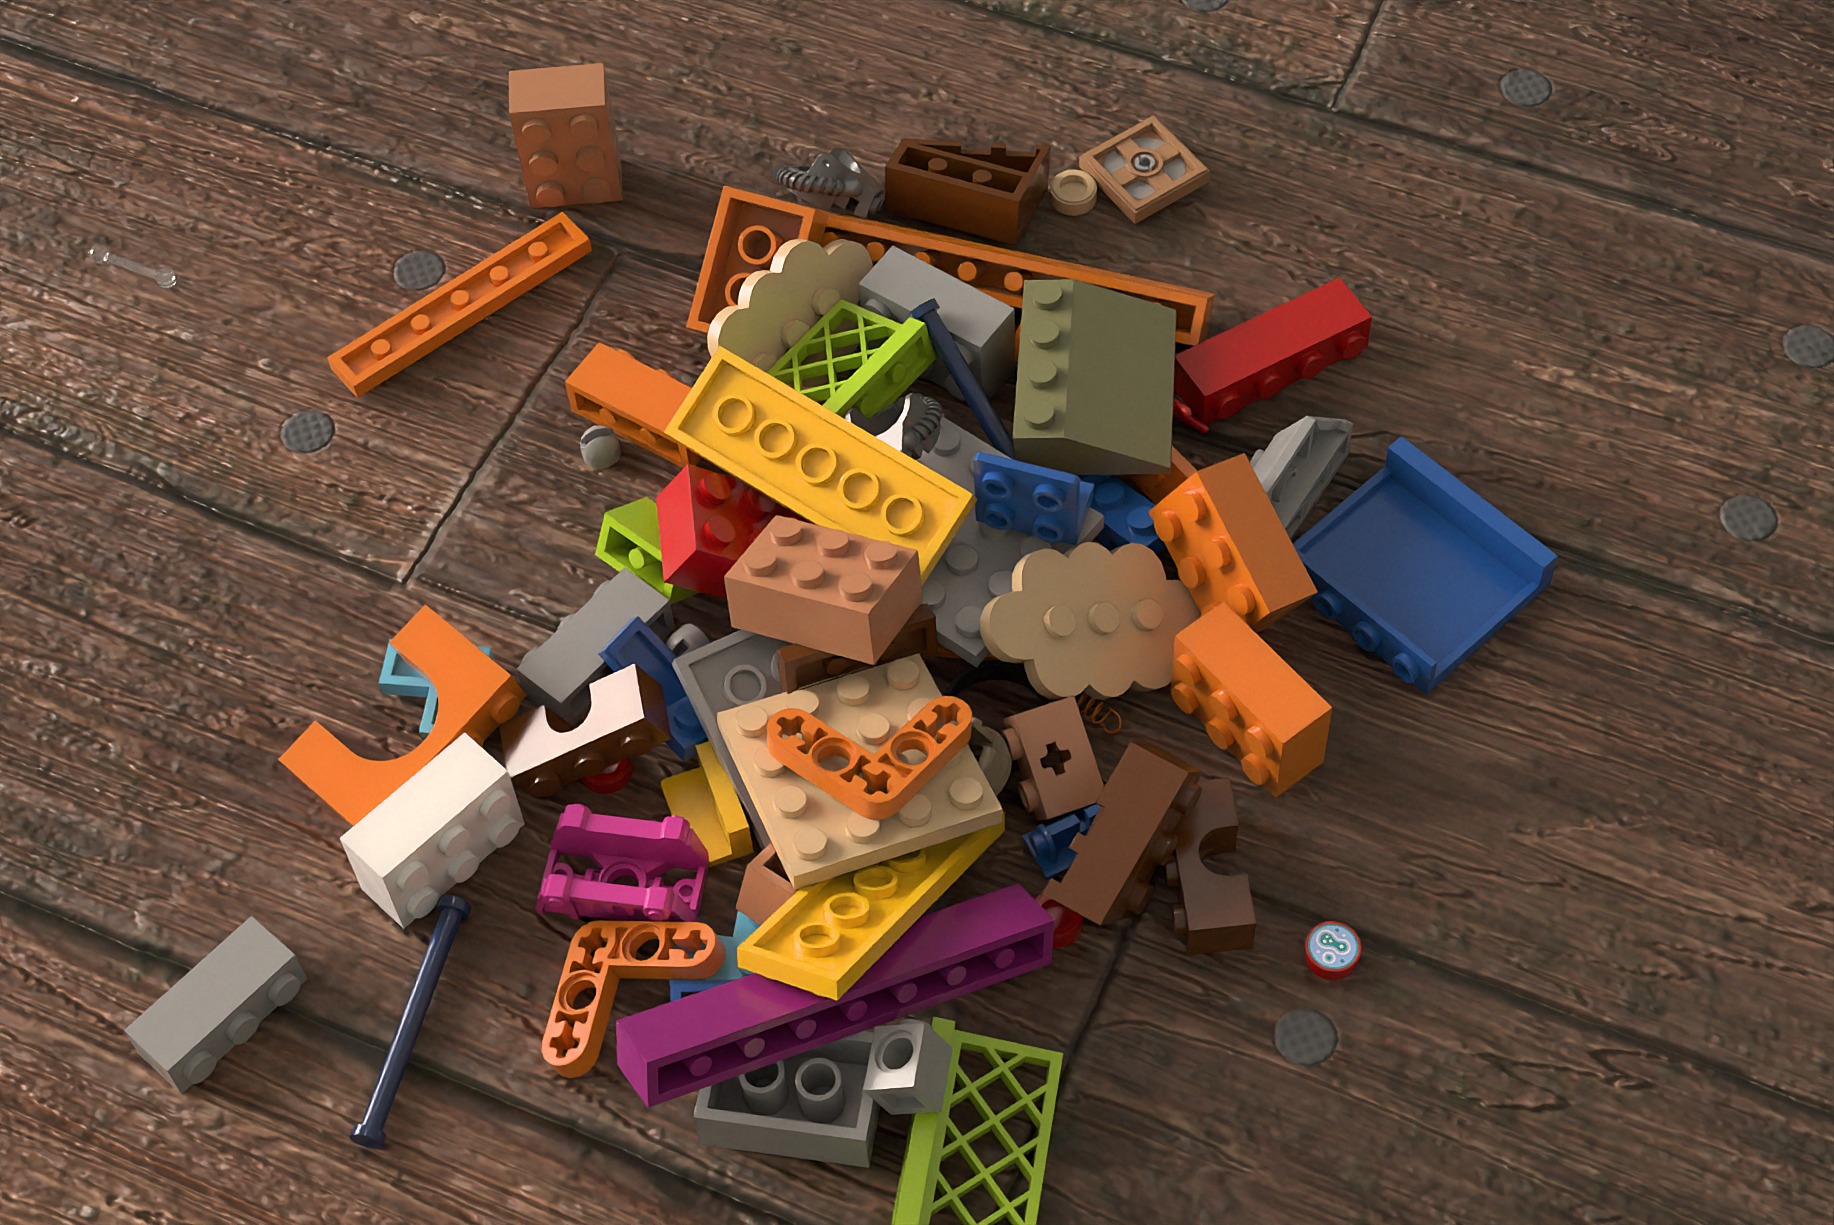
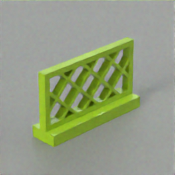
M840 299L766 373L784 384L794 383L796 391L815 402L827 400L822 406L844 419L846 412L853 408H856L868 419L883 408L889 407L936 360V356L924 322L909 317L903 324H900ZM845 319L857 323L859 326L858 329L832 335V332ZM889 337L880 348L869 350L868 341ZM860 343L861 352L835 358L834 349ZM826 351L827 360L801 366V362L808 355ZM859 368L848 380L837 382L836 373ZM829 375V384L803 390L802 381Z
M933 1017L931 1022L933 1030L952 1047L942 1111L913 1113L911 1115L891 1225H929L930 1217L950 1205L963 1225H994L1005 1217L1011 1225H1036L1063 1053L955 1030L956 1021ZM964 1049L983 1053L994 1070L972 1083L958 1064L960 1050ZM1001 1058L1010 1060L1004 1063ZM1023 1063L1047 1067L1045 1085L1029 1095L1026 1094L1010 1072ZM1001 1078L1018 1102L995 1115L978 1091ZM956 1080L962 1090L953 1095ZM969 1098L985 1122L962 1136L949 1118L950 1108ZM1043 1098L1040 1112L1034 1103ZM1024 1110L1038 1129L1037 1137L1018 1148L1001 1123ZM992 1130L1009 1155L986 1169L969 1144ZM945 1133H947L952 1143L943 1148ZM959 1151L976 1176L952 1190L940 1173L939 1167L941 1161ZM1034 1151L1031 1166L1025 1156ZM1015 1163L1028 1180L1029 1186L1026 1193L1009 1202L992 1177ZM983 1184L1000 1209L976 1224L959 1198ZM937 1187L943 1197L933 1203ZM1025 1205L1024 1217L1022 1220L1016 1212V1210Z

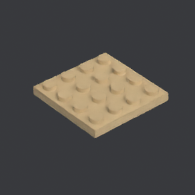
M920 654L897 659L890 663L802 689L820 683L816 682L800 687L790 694H787V692L717 713L718 728L794 890L1002 823L1003 809L968 743L896 814L882 820L868 819L861 816L777 761L769 752L767 747V724L769 719L780 710L796 708L810 713L870 753L875 754L928 702L942 697ZM952 720V721L950 722V723H952V724H954V725L957 726V723H956L955 721ZM938 721L937 731H939L945 724H942ZM797 733V734L795 735V736L799 737L800 739H802V734ZM785 734L782 735L783 739H787L789 737ZM913 749L906 750L898 756L900 761L908 765L921 764L928 758L923 752ZM829 756L824 758L819 765L828 771H839L846 768L849 762L840 756ZM868 788V794L872 795L875 793ZM882 788L880 790L881 792L887 794V789Z

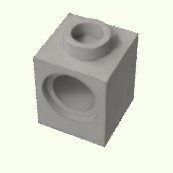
M905 1019L900 1021L899 1025L875 1026L863 1091L891 1115L941 1112L952 1047L933 1030L930 1024L921 1020Z

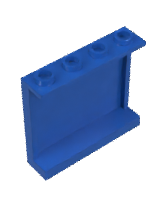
M1402 436L1388 447L1385 466L1293 543L1318 591L1309 600L1314 603L1319 613L1329 620L1337 621L1352 634L1359 646L1366 651L1375 652L1391 665L1394 673L1402 681L1409 684L1413 683L1425 694L1429 693L1551 584L1558 557Z

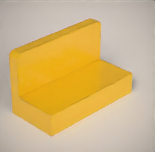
M708 741L695 746L699 767L663 779L661 781V788L671 816H680L689 821L690 828L695 831L707 849L710 861L709 867L748 855L754 851L749 825L734 786L723 770Z

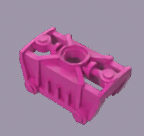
M569 804L566 806L565 813L560 814L553 834L551 851L549 852L535 908L538 914L545 915L546 911L569 914L571 919L579 920L581 916L619 921L697 922L709 868V854L695 831L690 828L689 821L683 817L668 816L664 818L663 822L592 814L591 810L584 805ZM560 854L589 857L600 870L589 868L585 875L574 874L568 864L559 863ZM672 868L698 871L696 879H682L674 886L664 885V878L658 876ZM621 876H631L639 881L638 887L611 883Z

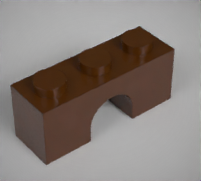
M632 664L589 684L592 700L591 709L585 721L574 730L570 723L545 705L499 725L505 768L509 773L511 782L536 799L550 796L568 784L584 777L598 775L613 764L631 756L643 755L649 752L652 747L672 739L662 685L639 666Z
M1230 778L1198 781L1197 785L1202 787L1200 798L1188 816H1181L1173 832L1174 835L1178 836L1176 847L1168 861L1163 865L1166 887L1176 886L1178 902L1171 903V920L1174 936L1184 935L1187 955L1252 949L1256 920L1247 874L1218 875L1208 870L1202 863L1205 858L1213 854L1235 852L1238 821Z

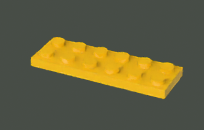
M721 346L718 347L664 431L671 439L814 525L842 530L847 533L879 541H887L895 545L918 550L921 586L924 585L978 500L964 488Z
M1005 812L1002 813V823L800 888L737 947L738 967L763 975L768 979L778 980L813 992L818 996L838 1001L1005 831Z

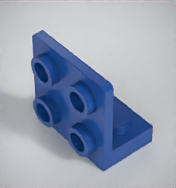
M977 452L973 461L975 497L978 499L975 503L976 521L986 523L998 530L1011 529L1035 535L1047 542H1063L1076 546L1094 497V484L1080 481V478L1074 474L984 452Z

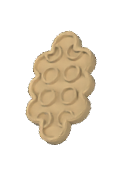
M803 239L789 240L783 244L773 258L770 271H756L748 276L741 286L738 305L724 308L712 321L707 336L708 350L711 358L718 347L721 346L766 373L840 299L859 306L857 303L860 300L859 283L873 268L869 252L862 244L844 239L832 241L824 248L818 243ZM845 319L832 332V335L858 329L859 326L857 323ZM859 344L834 349L835 358L850 355ZM826 351L808 355L801 362V366L827 360ZM829 375L804 380L802 384L809 387L827 385L829 383ZM794 383L786 384L795 389Z
M1085 542L1069 548L1064 554L1057 550L1044 548L1023 556L1016 563L1012 573V592L993 598L984 607L980 617V633L984 645L993 656L1003 662L1024 663L1030 684L1037 693L1047 699L1061 700L1078 695L1083 691L1094 699L1106 700L1122 695L1129 687L1135 691L1149 692L1167 686L1172 681L1174 637L1202 616L1188 587L1179 580H1166L1160 559L1154 551L1145 545L1130 543L1109 552L1098 543Z

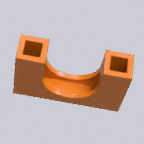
M426 604L389 642L410 667L436 688L439 702L438 714L435 724L426 739L417 748L402 757L387 761H373L354 754L315 720L278 759L352 827L462 734L466 733L480 747H483L484 741L500 724L509 721L516 714L520 702L527 696L506 670Z

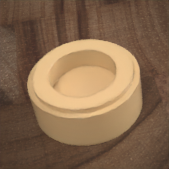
M1075 169L1057 174L1050 185L1051 204L1058 212L1065 215L1077 216L1087 213L1095 206L1097 201V183L1089 173Z

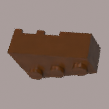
M901 140L885 166V211L979 235L1012 245L1018 244L1048 190L1051 145H1036V152L1006 151V143H991V150L961 149L962 141Z
M1148 741L1130 742L1096 800V804L1100 808L1087 835L1084 836L1077 833L1069 846L1070 850L1077 853L1072 865L1061 883L1051 878L1042 893L1098 925L1130 918L1134 913L1139 915L1152 896L1154 885L1150 884L1149 881L1157 865L1163 866L1176 847L1178 836L1174 835L1173 832L1181 816H1188L1200 798L1202 787L1197 785L1203 771Z

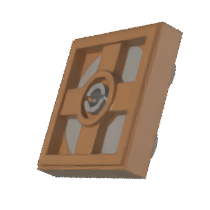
M1154 115L1079 156V167L1081 170L1089 173L1095 179L1097 186L1134 224L1210 182V170Z

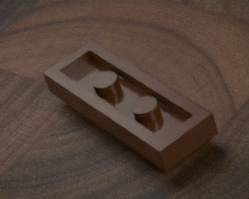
M928 603L920 605L874 665L812 649L797 643L777 649L781 689L783 693L787 692V694H790L806 685L820 682L799 690L915 654H920L922 660L936 656V616Z

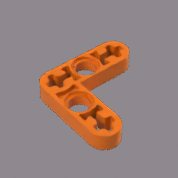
M942 696L928 702L875 754H872L810 713L801 709L788 708L778 711L769 719L767 724V747L770 754L777 761L861 816L868 819L882 820L896 814L968 743L972 731V711L966 702L957 697ZM952 720L955 721V722H957V726L954 725V724H952V723H950V722H951ZM938 721L945 724L939 731H937ZM797 733L802 734V739H800L799 737H797V736H795V735H796ZM785 734L789 737L787 739H783L782 735ZM913 749L923 752L928 758L921 764L908 765L900 761L898 756L906 750ZM840 756L845 758L849 765L843 770L828 771L823 769L819 763L826 757ZM868 788L875 793L872 795L868 794ZM882 788L887 789V794L881 792L880 790Z
M599 920L582 926L575 933L571 941L542 1041L541 1051L544 1059L563 1077L574 1078L587 1073L595 1065L599 1056L620 978L706 979L722 967L726 956L723 942L712 928L700 922ZM653 939L660 940L659 948L651 958L643 961L636 960V953L643 943ZM605 941L607 943L606 947L601 948L603 942ZM702 943L706 945L705 950H699ZM592 950H596L594 958L590 955ZM686 952L696 953L694 955V958L691 959ZM591 987L596 988V996L589 1006L578 1010L573 1009V1002L582 990ZM569 1024H575L574 1029ZM575 1040L579 1043L577 1048H573ZM564 1050H568L566 1057L562 1055Z

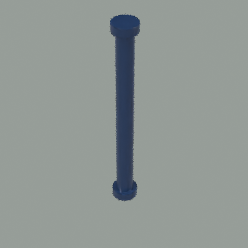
M930 299L917 306L909 313L910 316L926 324L932 344L992 446L1009 458L1016 460L1013 440L937 313L940 306L936 299Z
M452 895L440 897L437 905V911L440 913L365 1114L361 1124H355L350 1134V1139L363 1147L381 1149L385 1142L386 1134L383 1132V1128L460 922L467 920L471 911V905L459 897Z

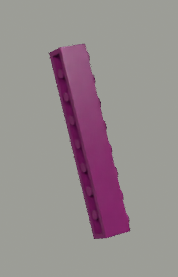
M1019 883L919 917L838 1001L818 996L813 992L754 973L616 1020L618 1067L648 1108L1049 965L1052 962L1054 919Z

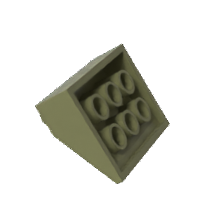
M1075 279L1024 280L1012 438L1016 461L1074 475L1171 474L1176 310Z

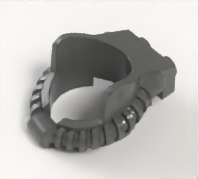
M833 148L830 153L819 154L812 166H788L783 164L773 168L770 174L775 184L786 187L798 197L826 211L830 210L833 203L846 209L854 205L858 200L859 203L853 214L866 218L872 214L875 215L877 211L881 212L885 205V195H883L885 188L863 169L844 148Z
M911 393L899 398L898 404H891L889 407L883 408L871 418L867 419L856 408H853L846 412L845 419L916 460L921 458L923 450L929 454L937 443L943 412L941 405L935 399L923 396L920 393Z

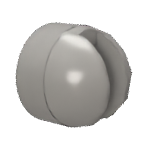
M595 425L587 429L582 435L580 449L582 458L588 466L604 469L614 465L619 460L621 447L618 436L611 428L604 425Z
M684 624L671 634L666 641V646L677 657H680L710 642L698 627L692 624Z

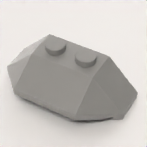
M1306 416L1277 433L1266 450L1258 449L1250 461L1291 541L1349 454L1353 423L1345 419Z

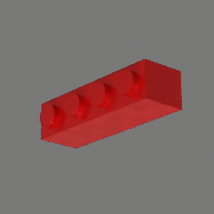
M1339 277L1176 354L1174 389L1192 410L1195 417L1203 423L1209 424L1219 418H1229L1238 412L1240 408L1261 398L1268 399L1276 395L1282 388L1302 378H1312L1329 365L1342 359H1351L1359 355L1368 347L1372 316Z

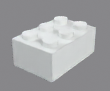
M464 733L341 836L340 840L361 889L404 929L416 918H422L430 913L436 906L439 898L456 883L469 879L477 870L479 863L497 847L501 848L508 845L525 823L508 771Z

